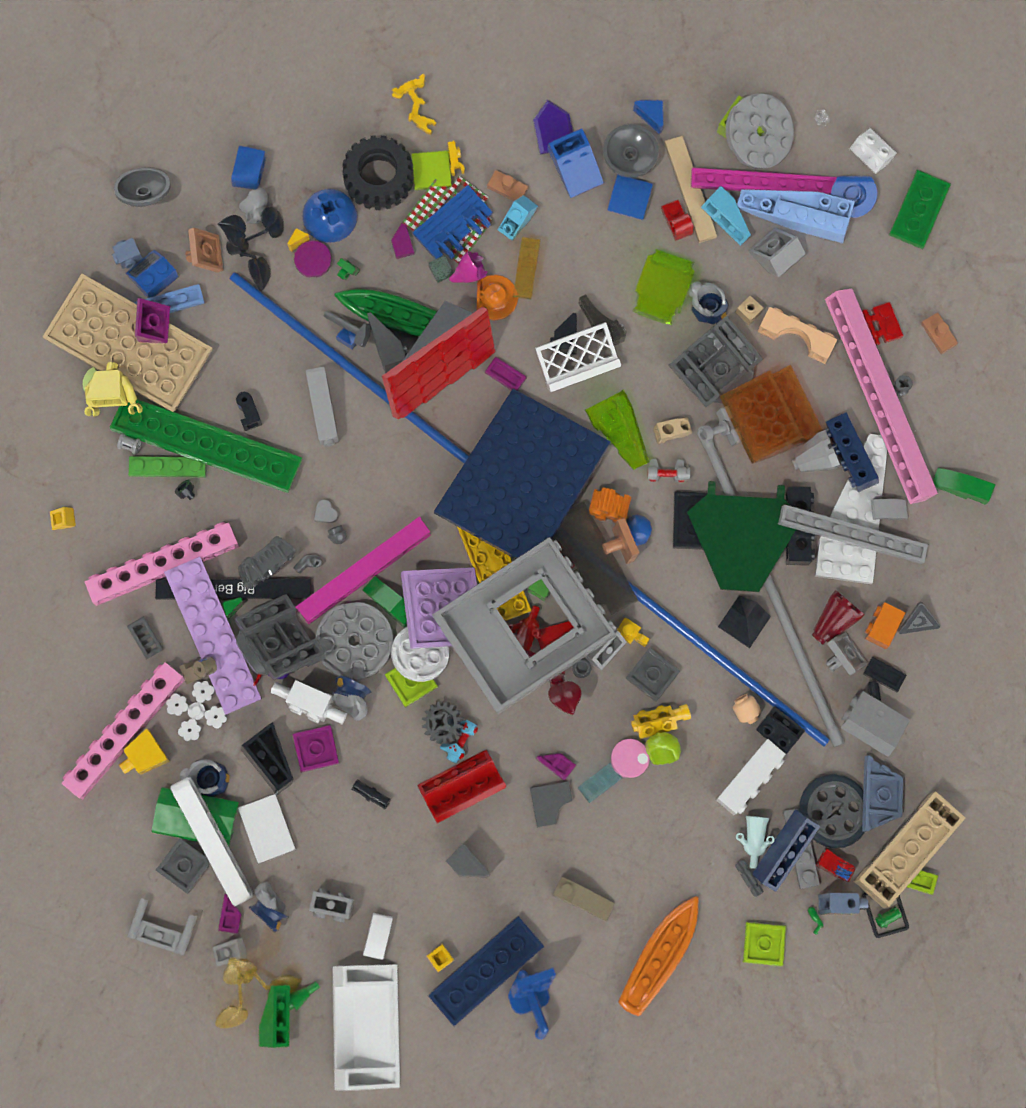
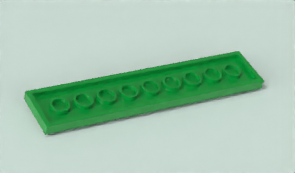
M138 399L136 403L140 404L143 408L141 413H138L137 407L134 406L135 414H130L128 408L131 404L128 402L127 406H119L110 425L111 431L119 434L123 433L135 439L138 438L140 441L286 493H289L302 462V457Z

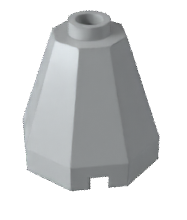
M825 430L817 433L794 453L795 458L792 459L795 469H800L801 472L834 470L840 467Z

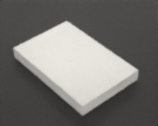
M276 794L238 808L258 864L296 850Z

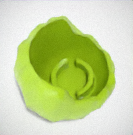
M658 732L650 736L646 741V752L652 764H670L679 760L681 748L678 739L674 735L667 732Z

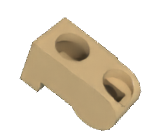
M677 418L660 422L653 428L657 444L682 438L692 433L688 418Z

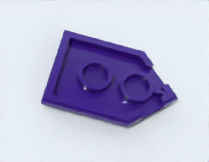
M549 100L546 101L533 119L540 155L549 153L547 147L550 142L573 132L569 113Z

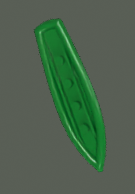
M354 289L334 294L347 309L362 319L368 321L367 313H372L387 329L415 336H421L437 313V311L411 300L381 291Z

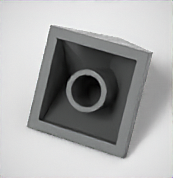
M464 844L446 860L459 877L488 878L490 876L487 869Z

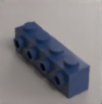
M847 412L826 421V428L824 430L829 439L832 438L834 442L832 447L835 454H840L842 458L840 464L844 472L848 471L850 475L848 480L851 487H856L857 491L861 492L878 484L879 477Z
M795 809L752 875L763 885L777 892L821 826L809 816Z

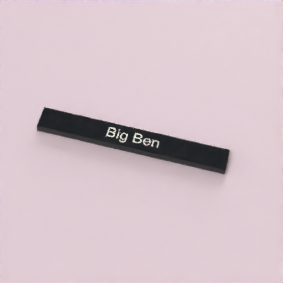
M210 579L218 599H277L287 594L289 599H307L311 596L310 579H265L250 589H246L241 579ZM156 580V600H176L168 580Z

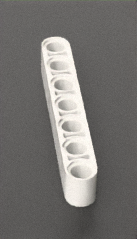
M188 776L171 785L174 797L232 904L237 906L252 898L253 892L192 778Z

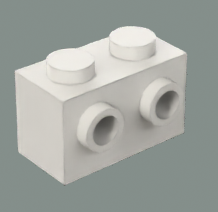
M871 128L860 135L850 147V150L875 174L887 166L896 155V152Z

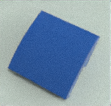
M617 174L608 211L643 220L653 184Z

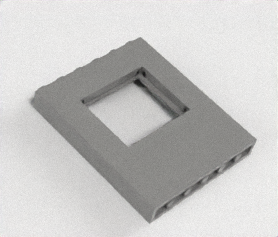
M550 537L432 615L498 715L616 637L614 632L617 630L611 620L607 621L603 615L606 613L600 604L596 605L592 600L595 597L591 590L583 587L581 584L584 582L578 572H573L570 568L573 566L567 556H562L560 553L562 548L556 540L552 541ZM542 579L574 626V629L529 658L496 608Z

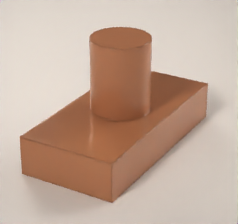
M495 170L487 184L488 189L512 201L517 200L523 195L525 196L528 190L527 185Z
M939 313L921 322V325L940 354L958 344L950 332L949 326L943 321Z

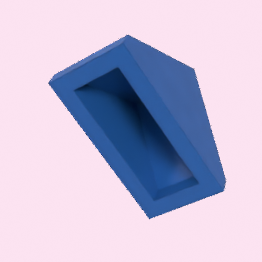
M637 100L634 103L633 111L660 134L663 129V100Z

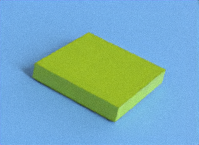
M448 151L412 153L415 191L427 190L435 179L437 181L432 187L446 186L450 188L452 186Z
M396 668L385 674L405 708L438 688L434 679L425 682L412 681L401 675Z
M746 922L743 963L783 966L786 926Z

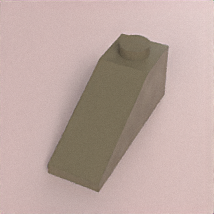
M561 877L553 894L554 897L604 921H607L615 904L564 877Z

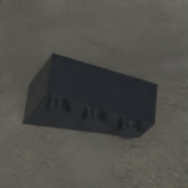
M271 722L243 743L241 751L274 793L279 795L293 784L294 779L282 750L274 723Z

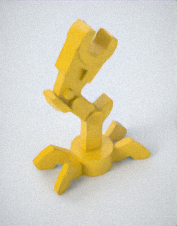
M425 74L419 76V79L410 80L401 85L399 89L393 88L392 97L401 99L403 94H409L413 101L412 112L408 114V121L412 120L419 129L431 135L432 130L428 129L427 126H436V122L433 119L418 115L419 105H425V101L418 98L414 91L424 86Z

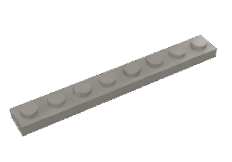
M783 505L781 508L779 525L919 564L925 562L927 544L788 505Z

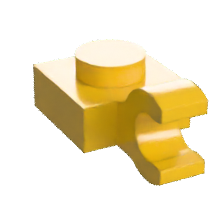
M455 141L447 142L451 175L455 176L454 170L456 168L461 169L463 175L465 173L464 165L458 161V158H461L460 148L456 147Z
M625 617L617 629L618 632L630 645L634 640L643 647H646L649 638L639 633L641 630L640 626Z

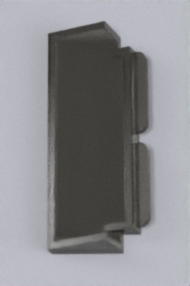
M585 502L573 505L553 536V539L562 548L560 551L562 556H567L572 565L575 564L577 567L573 572H578L584 581L581 583L583 587L591 590L595 597L592 599L596 605L600 604L601 607L606 605L610 614L613 615L634 604L638 599L613 553L605 554L602 544L606 543L592 515L589 514Z

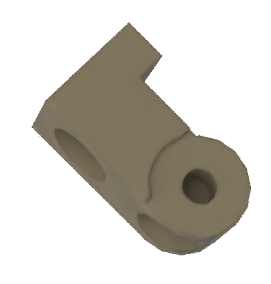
M206 657L198 661L194 660L179 666L186 684L209 676L217 670L216 662L212 657Z

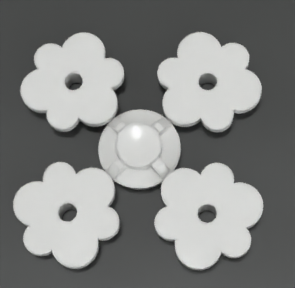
M207 681L194 684L192 695L196 697L197 702L192 703L189 708L188 704L185 703L186 698L184 696L180 697L177 693L173 694L171 699L166 701L169 714L180 716L182 712L188 710V715L192 718L188 722L183 721L181 723L182 727L178 730V734L184 737L185 741H190V739L197 740L199 738L198 732H200L201 727L197 725L196 720L201 719L203 716L207 719V725H213L216 729L220 728L222 723H225L227 720L222 707L212 706L211 710L205 712V707L201 703L205 700H211V695L215 691L214 687L209 685Z

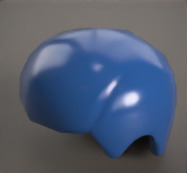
M632 515L626 522L636 546H639L648 541L651 536L652 526L645 516Z

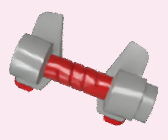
M651 459L649 461L647 478L650 482H658L659 477H673L674 482H684V480L690 479V468L684 467V461L677 459L674 470L659 469L657 460Z

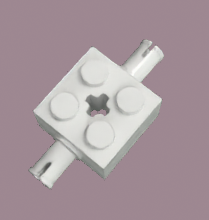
M295 680L292 689L278 682H275L272 687L271 693L286 699L285 702L291 712L297 715L304 713L313 722L319 723V720L324 722L326 718L343 724L346 719L347 713L332 707L334 702L332 696Z

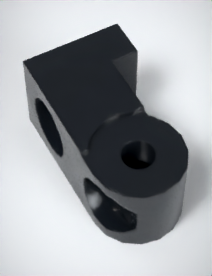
M245 391L240 392L236 397V403L245 416L244 419H241L244 431L263 425L251 394Z

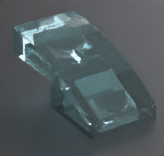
M609 763L581 784L578 789L587 801L591 803L620 781L622 777L615 772L611 763Z

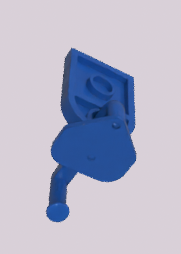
M554 968L531 976L525 970H520L508 994L509 1002L515 1013L526 1014L532 1011L538 1026L535 1036L540 1040L544 1039L549 1032L541 1008L545 1007L550 1000L547 989L550 988L556 977Z

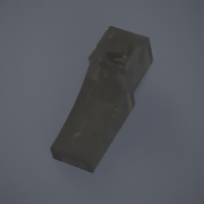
M586 294L579 297L578 304L591 327L606 322L613 345L616 346L625 341V334L627 332L623 324H619L618 320L613 321L604 316L591 303ZM604 329L596 330L595 334L604 333Z

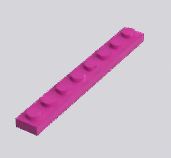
M692 168L691 188L717 190L722 186L725 190L804 191L821 192L831 195V189L837 177Z

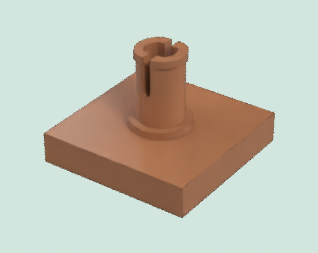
M197 228L189 229L190 251L185 253V255H189L186 256V260L192 263L193 266L217 273L223 271L219 235Z
M625 518L617 520L612 529L616 539L602 544L606 555L621 550L626 564L635 561L639 555V550Z

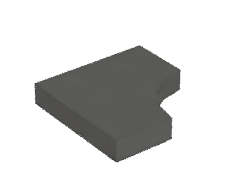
M569 782L530 788L537 828L557 824L559 809L565 804L572 802Z

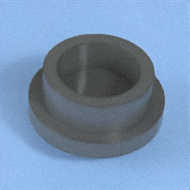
M581 659L572 666L573 674L578 678L587 677L591 673L590 662L586 659Z

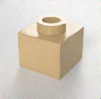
M749 296L737 308L736 314L750 325L762 313L764 308L754 298Z

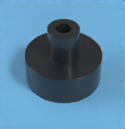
M185 480L178 485L175 494L180 499L187 497L191 500L195 496L192 492L194 485L189 480Z

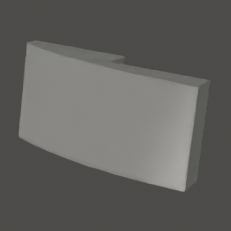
M871 500L873 520L908 519L906 500Z

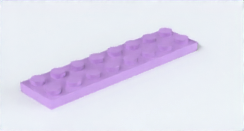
M201 557L165 571V576L201 659L212 657L216 662L217 670L209 675V678L225 715L261 700L262 698L256 685L253 686V677L236 644L234 633Z

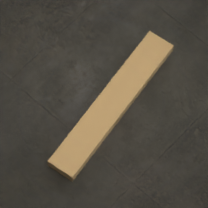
M683 136L666 140L664 144L692 220L698 242L701 243L717 238L711 217L701 208L705 203L701 189L691 188V169L693 165Z

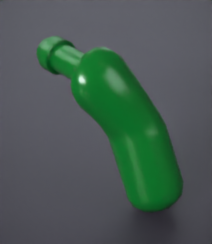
M809 907L807 911L811 919L818 924L813 931L817 935L820 928L824 925L815 908Z

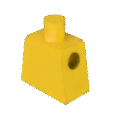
M145 729L123 750L128 759L120 763L119 766L125 774L135 768L141 775L170 761L152 733Z

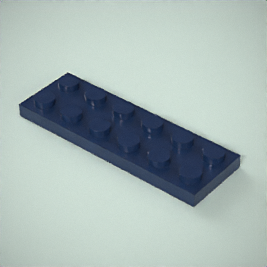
M518 916L430 993L428 997L449 1022L455 1026L545 946Z

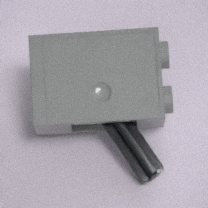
M871 681L867 684L869 694L862 691L859 697L855 695L849 706L852 708L851 710L847 709L843 715L842 720H844L841 728L888 757L896 748L910 720L881 702L879 683Z

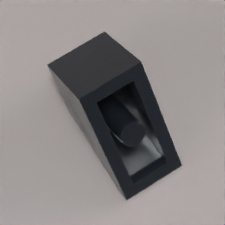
M572 313L554 331V337H550V342L577 333V313ZM567 342L561 343L558 351L567 355L571 344ZM574 346L570 355H576V346Z

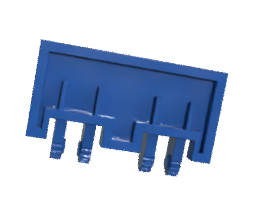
M467 185L412 234L436 261L443 257L439 249L450 259H453L455 256L445 243L450 241L455 249L461 252L463 247L459 242L471 233V230L466 225L468 224L476 234L480 235L482 230L473 219L477 217L488 228L491 224L487 218L493 212Z

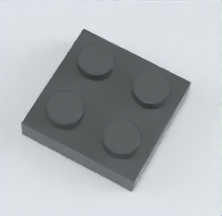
M649 647L627 675L626 679L657 702L679 674L680 670Z
M179 838L156 871L188 894L209 867L210 862L208 858Z

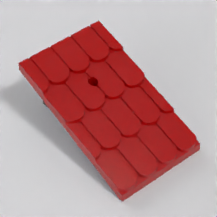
M447 301L442 304L404 360L382 375L394 418L399 420L406 417L422 403L426 404L447 385L455 383L468 371L476 369L495 353L488 309L481 307L472 313Z

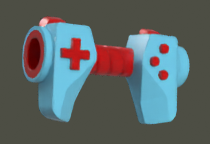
M468 720L460 722L464 728H459L462 734L457 743H443L440 746L444 752L448 753L447 759L456 764L458 760L464 757L465 751L462 748L469 735L473 736L478 730L477 725Z

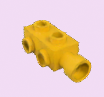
M687 704L673 710L671 705L666 707L660 705L655 710H642L633 715L634 720L631 721L633 731L637 732L641 739L653 736L658 732L677 729L676 721L681 719L683 721L689 720L691 715Z

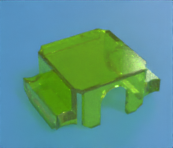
M655 249V253L647 256L635 289L637 305L633 308V312L654 321L672 325V318L676 315V312L680 314L693 280L695 271L692 269L694 262Z

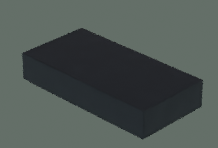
M871 657L863 672V675L896 693L907 676L874 657Z

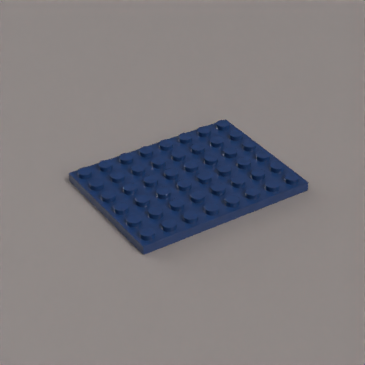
M512 389L435 508L434 514L517 559L549 537L553 538L611 445V441Z

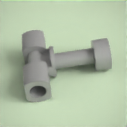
M729 406L721 408L716 412L720 420L718 426L711 428L709 425H705L698 429V436L703 442L711 440L713 435L719 433L727 436L731 446L738 445L745 440L740 428L736 429L732 422L734 415Z

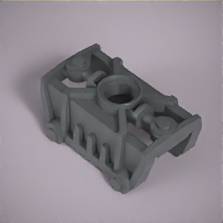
M275 536L269 544L255 555L244 559L242 564L238 566V573L246 589L254 588L258 585V582L264 581L265 578H269L277 572L281 566L283 567L285 561H290L296 553L294 547L281 537Z

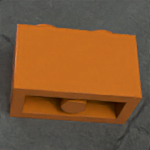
M886 602L881 606L878 605L873 613V616H875L873 623L869 622L865 633H867L865 639L887 649L906 612Z

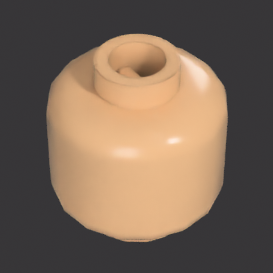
M744 694L734 701L733 711L741 723L748 722V724H752L759 720L758 716L762 710L754 696Z

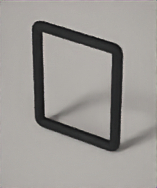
M864 892L862 897L867 898L868 894ZM900 895L896 899L905 927L885 933H877L868 904L867 914L876 938H882L909 929Z

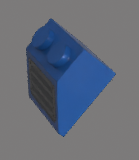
M155 250L126 272V275L147 298L157 296L178 278L175 268L164 256Z

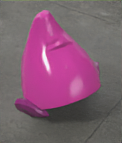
M466 252L461 257L458 267L449 277V280L453 283H470L484 278L487 271L482 263L483 257L478 255L477 252Z

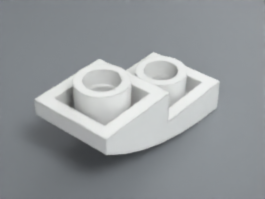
M373 913L363 951L364 956L383 960L392 917Z

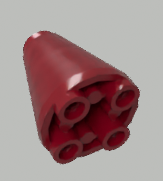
M835 590L819 617L812 636L824 645L825 642L831 641L860 621L865 614Z

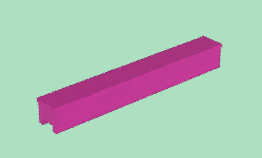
M419 516L295 607L297 612L310 625L370 581L374 576L381 573L430 537V530Z

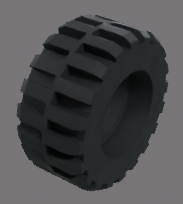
M371 135L370 139L367 140L364 137L360 139L359 144L354 143L351 146L352 151H347L345 154L346 159L343 160L342 164L344 185L346 190H348L349 196L355 198V202L359 205L364 203V207L367 209L375 207V210H381V207H386L387 210L391 208L392 204L396 206L400 204L401 198L405 199L408 196V191L412 189V181L414 180L413 162L409 152L405 151V146L402 143L397 145L396 139L391 138L388 140L387 136L381 135V138ZM377 160L388 162L395 168L396 174L386 184H369L361 178V171L368 163Z

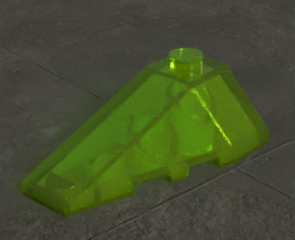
M624 390L585 409L593 427L597 431L600 430L606 439L611 441L617 448L618 454L633 470L649 463L633 406Z

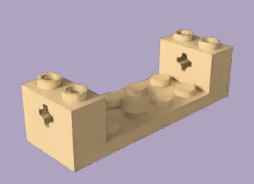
M936 791L930 793L916 808L918 811L874 862L870 866L865 867L853 881L882 908L890 907L965 820V817Z

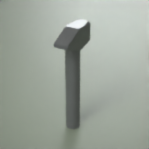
M329 311L324 313V317L356 334L355 344L361 347L366 346L370 337V324H363L359 328Z

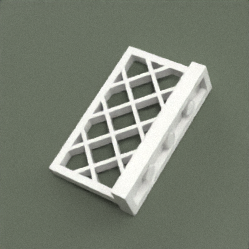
M606 322L535 348L546 380L547 389L550 392L621 366ZM603 328L605 336L601 342L593 338L596 330ZM582 335L589 338L584 348L576 344L578 338ZM592 340L600 343L596 354L587 350ZM563 342L571 344L567 355L558 351ZM603 345L610 348L611 356L605 358L599 356ZM574 346L583 350L578 360L570 356ZM547 348L554 351L549 361L544 359L541 351ZM586 352L594 355L592 362L589 364L581 362ZM556 353L565 356L561 367L552 363ZM568 358L577 362L575 368L570 371L564 368ZM550 365L559 368L556 376L549 378L548 369Z

